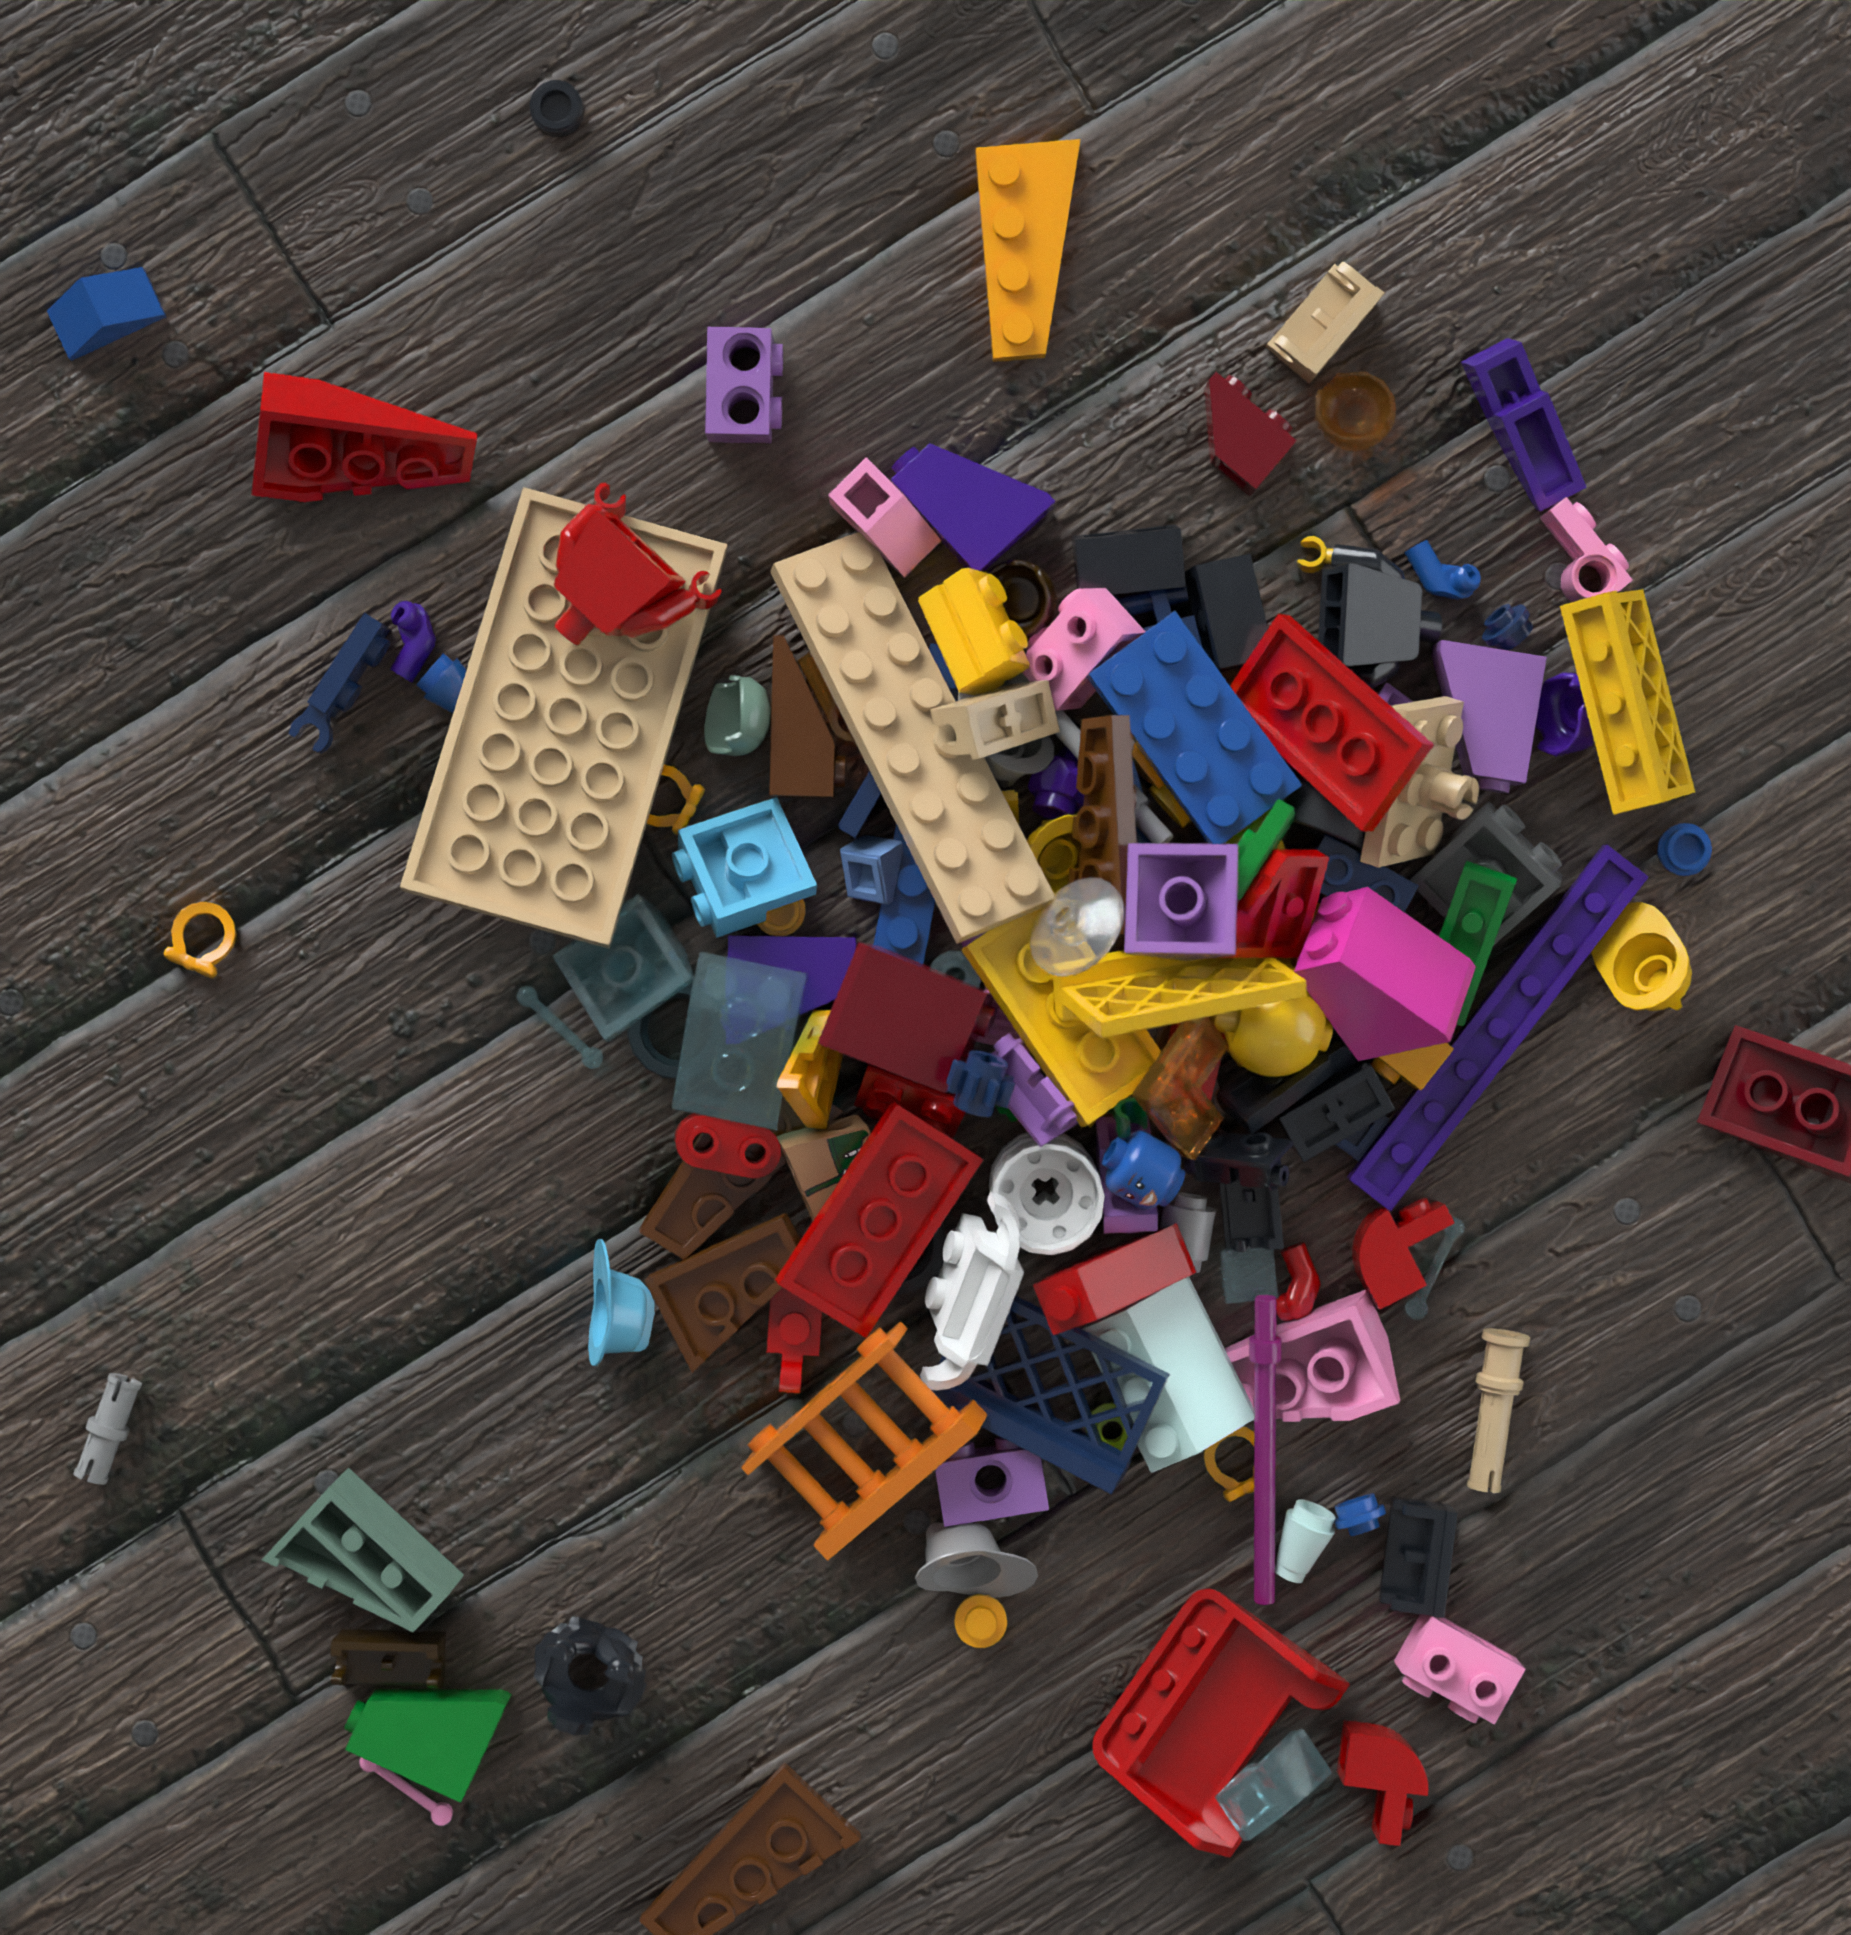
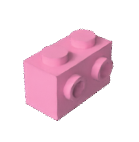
M1106 588L1077 589L1071 592L1060 603L1058 607L1060 614L1051 625L1042 628L1028 641L1027 653L1025 655L1030 663V668L1022 673L1030 682L1049 681L1056 711L1081 708L1096 691L1086 676L1146 632Z
M1422 1614L1419 1615L1394 1660L1399 1670L1405 1675L1402 1682L1414 1691L1428 1698L1435 1691L1451 1700L1448 1708L1464 1719L1476 1723L1480 1716L1494 1725L1526 1670L1516 1657L1450 1620Z

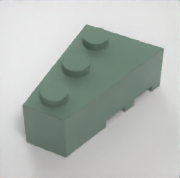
M349 1468L329 1486L262 1559V1561L275 1567L281 1564L309 1577L307 1582L321 1589L327 1586L354 1599L353 1604L411 1632H414L464 1576L462 1572Z

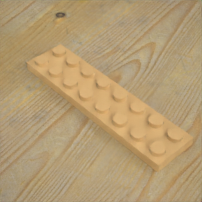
M860 532L774 563L770 573L956 943L968 940L1050 905L1056 897L985 758L972 759L971 754L950 755L943 750V745L956 741V732L951 725L943 727L934 724L930 709L956 701L880 552Z

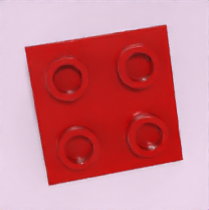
M871 1064L867 1067L854 1106L862 1108L867 1116L879 1121L893 1100L951 1138H954L965 1114V1111L960 1110L953 1104L956 1093H943Z

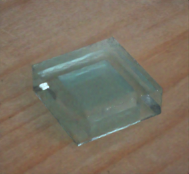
M1264 1248L1247 1249L1246 1252H1234L1232 1249L1219 1250L1223 1297L1226 1304L1255 1301V1297L1258 1295H1272L1278 1299L1273 1250H1266Z

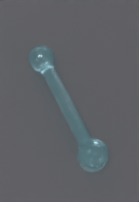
M525 986L519 989L517 993L519 1004L524 1007H531L582 1055V1062L586 1067L593 1069L601 1065L603 1053L600 1049L596 1047L589 1048L537 999L538 995L534 988Z
M1454 1217L1455 1224L1444 1229L1445 1236L1424 1279L1427 1286L1421 1288L1417 1296L1409 1299L1406 1303V1312L1413 1319L1418 1320L1426 1316L1428 1312V1307L1425 1303L1455 1238L1460 1237L1464 1233V1223L1459 1218Z

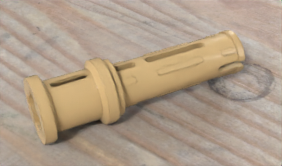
M1489 1328L1483 1329L1482 1338L1487 1341L1482 1372L1476 1374L1475 1380L1478 1389L1482 1390L1467 1487L1482 1492H1488L1489 1487L1490 1492L1500 1493L1513 1398L1523 1390L1524 1381L1519 1376L1523 1349L1530 1345V1337L1514 1331Z

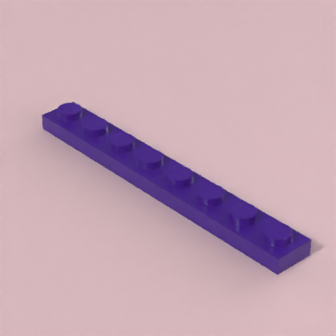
M1601 846L1473 1012L1464 1027L1460 1029L1449 1045L1454 1050L1422 1091L1418 1089L1413 1090L1346 1177L1348 1180L1383 1207L1392 1211L1648 879L1645 873L1610 846Z

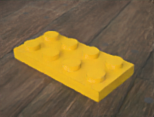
M1057 897L1050 905L991 929L961 949L1043 1072L1067 1101L1071 1100L1075 1104L1072 1110L1077 1115L1076 1120L1081 1128L1095 1121L1116 1106L1119 1101L1130 1096L1171 1066L1146 1029L1101 1038L1079 1018L1063 1021L1056 1015L1052 964L1096 955Z

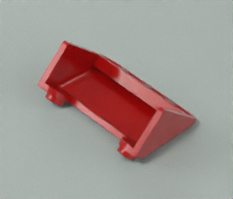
M1201 1589L1187 1599L1096 1731L1092 1745L1093 1754L1098 1764L1195 1849L1231 1858L1244 1838L1246 1820L1240 1807L1226 1796L1230 1787L1293 1697L1308 1708L1326 1710L1333 1707L1341 1699L1350 1683L1223 1593L1213 1589Z

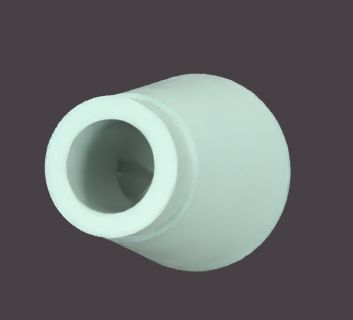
M1297 1500L1294 1508L1286 1511L1276 1558L1277 1562L1275 1564L1276 1574L1291 1582H1303L1305 1575L1308 1574L1336 1532L1333 1528L1336 1517L1331 1511L1307 1500Z

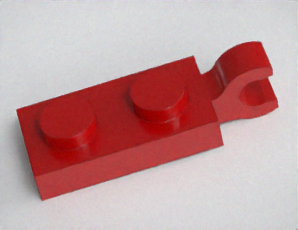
M783 1287L770 1299L766 1353L782 1354L779 1392L800 1393L804 1355L819 1356L823 1312Z

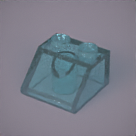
M639 894L622 905L610 949L575 939L552 956L603 1039L607 1042L613 1040L695 981L686 950L661 911Z

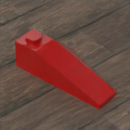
M264 372L251 495L311 502L323 500V493L353 490L354 496L372 494V487L400 484L406 489L470 482L477 433L319 379Z

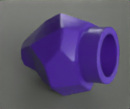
M1066 746L1054 756L1047 769L1032 774L1028 782V789L1035 796L1032 806L1033 811L1051 820L1064 815H1074L1075 811L1082 808L1084 804V794H1081L1076 788L1078 759Z

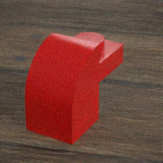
M1427 1198L1419 1199L1399 1210L1401 1219L1395 1222L1389 1210L1379 1206L1370 1212L1359 1225L1352 1246L1353 1264L1364 1289L1368 1290L1374 1306L1381 1310L1427 1286L1408 1247L1455 1224L1445 1204L1437 1200L1429 1203Z
M1343 1720L1337 1773L1344 1786L1376 1790L1371 1829L1379 1844L1400 1846L1402 1829L1410 1830L1413 1818V1800L1407 1797V1794L1428 1796V1779L1425 1769L1410 1744L1396 1731L1378 1724Z

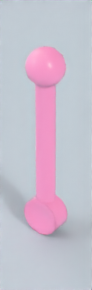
M360 1757L359 1764L363 1771H374L431 1812V1819L435 1824L443 1826L450 1822L453 1809L448 1803L434 1802L394 1772Z

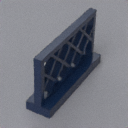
M1015 1295L1006 1317L1008 1324L1003 1325L1000 1335L1012 1333L1021 1359L998 1366L992 1353L988 1366H986L987 1370L971 1374L966 1381L950 1389L932 1390V1392L947 1408L954 1406L958 1412L974 1399L988 1414L981 1427L1112 1494L1126 1474L1132 1461L1131 1457L1170 1374L1079 1327L1053 1335L1043 1309ZM1015 1313L1025 1317V1319L1018 1320ZM1038 1324L1048 1329L1055 1348L1031 1355L1021 1328ZM1063 1337L1072 1341L1073 1343L1065 1345ZM1085 1348L1097 1355L1103 1372L1079 1380L1069 1353ZM942 1355L939 1364L946 1360L945 1356ZM1059 1356L1069 1383L1044 1390L1035 1363ZM1111 1362L1121 1367L1113 1369ZM1025 1367L1035 1394L1018 1398L1007 1392L1001 1374ZM1134 1373L1153 1383L1145 1399L1126 1404L1116 1377ZM991 1378L993 1384L985 1381L984 1379ZM1107 1381L1116 1408L1092 1415L1082 1388ZM1072 1391L1082 1418L1066 1423L1054 1416L1048 1398ZM1038 1402L1040 1409L1031 1404ZM1140 1410L1134 1423L1130 1413ZM1120 1416L1128 1436L1122 1451L1102 1441L1096 1423ZM1086 1427V1430H1087L1088 1433H1086V1432H1084V1431H1082V1430H1080V1429H1078V1428Z

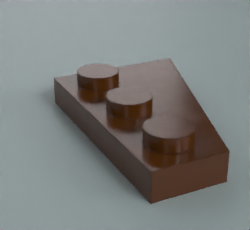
M787 1213L691 1255L685 1260L682 1259L650 1274L644 1280L692 1373L782 1288L775 1279L800 1242V1238Z

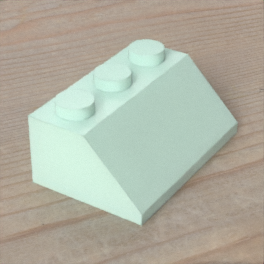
M1189 1277L1105 1317L1087 1323L1082 1328L1086 1332L1170 1374L1138 1442V1447L1151 1473L1202 1452L1254 1420V1407ZM1092 1352V1354H1093V1356H1094V1358H1095V1360H1096V1362H1097V1364H1098V1367H1099V1369H1100V1371H1101V1373H1102L1103 1371H1102L1101 1365H1100V1363H1099L1098 1357H1097V1355H1096L1095 1353ZM1111 1362L1113 1369L1121 1367ZM1134 1373L1116 1377L1126 1404L1145 1399L1153 1384ZM1140 1410L1130 1413L1134 1423Z

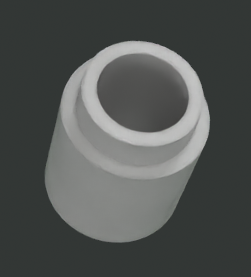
M1178 1192L1175 1200H1172L1167 1206L1163 1207L1159 1229L1177 1223L1197 1271L1196 1273H1199L1202 1261L1208 1260L1216 1210L1206 1206L1207 1198L1204 1196Z

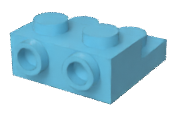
M777 797L678 830V851L672 852L676 873L682 883L689 880L692 881L697 895L691 897L697 921L701 927L711 924L716 938L766 921V913L769 910L816 895V881Z

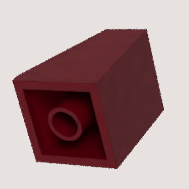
M859 942L820 1035L818 1044L943 1093H952L947 1091L948 1084H946L953 1060L956 1059L966 1063L969 1052L973 1051L978 1036L986 1038L989 1034L998 1009L991 1006L994 998L986 990L881 946Z

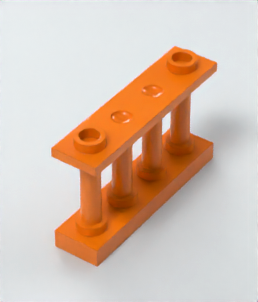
M901 1321L888 1333H885L880 1327L876 1329L857 1348L861 1356L777 1430L770 1423L747 1445L753 1451L741 1467L747 1475L768 1459L822 1517L819 1523L824 1527V1530L813 1546L827 1561L972 1439L988 1416L974 1399L959 1412L954 1406L947 1408L893 1350L908 1329ZM876 1363L933 1423L930 1429L934 1433L922 1444L917 1438L910 1440L856 1382ZM839 1395L895 1454L893 1461L897 1465L886 1475L879 1469L874 1472L821 1416L820 1412ZM802 1428L816 1440L858 1486L856 1492L860 1497L849 1506L843 1501L837 1503L783 1445Z

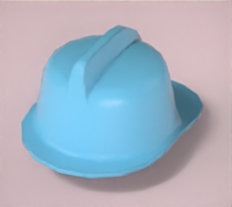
M597 1239L593 1264L594 1305L588 1342L589 1360L593 1366H598L606 1353L640 1352L645 1350L649 1344L655 1314L654 1300L649 1289L640 1279L610 1269L606 1245L603 1239Z

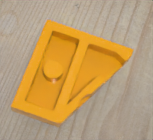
M813 1010L777 1084V1088L807 1128H827L843 1053L818 1044L830 1014L829 1010Z

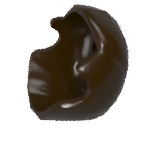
M1012 559L994 566L988 574L995 576L1006 592L1007 600L1002 604L1009 619L1015 621L1021 627L1026 638L1037 634L1049 624L1054 616L1057 595L1055 585L1043 569L1025 560Z

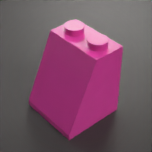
M1365 887L1349 892H1336L1322 899L1294 972L1306 980V988L1311 997L1321 1008L1357 1061L1450 1042L1476 966L1470 958L1372 889Z

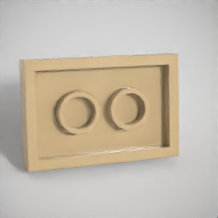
M1445 696L1391 705L1431 741L1434 746L1373 832L1366 831L1360 862L1375 867H1383L1433 855L1443 834L1442 812L1463 820L1473 811L1469 805L1461 802L1464 799L1476 804L1479 795L1478 781L1473 777L1457 775L1451 771L1455 746L1463 732L1461 715L1464 701Z

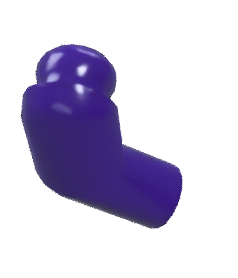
M401 601L394 606L391 612V620L398 627L404 647L390 667V670L413 683L433 651L436 637L427 611L420 604Z

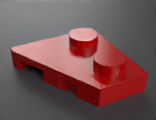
M1274 849L1242 899L1237 903L1236 955L1221 958H1299L1310 932L1329 857L1318 850Z

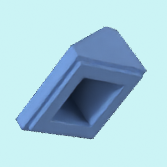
M864 835L842 847L840 853L848 897L887 905L893 902L903 854L902 842Z

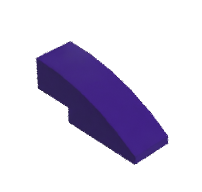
M1506 338L1462 361L1461 364L1484 415L1536 510L1542 511L1562 501L1564 498H1568L1587 488L1549 393L1540 389L1522 342Z

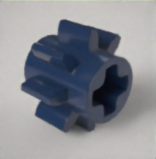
M975 1050L969 1052L966 1063L954 1059L946 1084H948L947 1091L956 1093L953 1104L962 1111L982 1117L991 1116L995 1104L1008 1108L1015 1087V1083H1013L1014 1076L1005 1074L1008 1063L996 1055Z

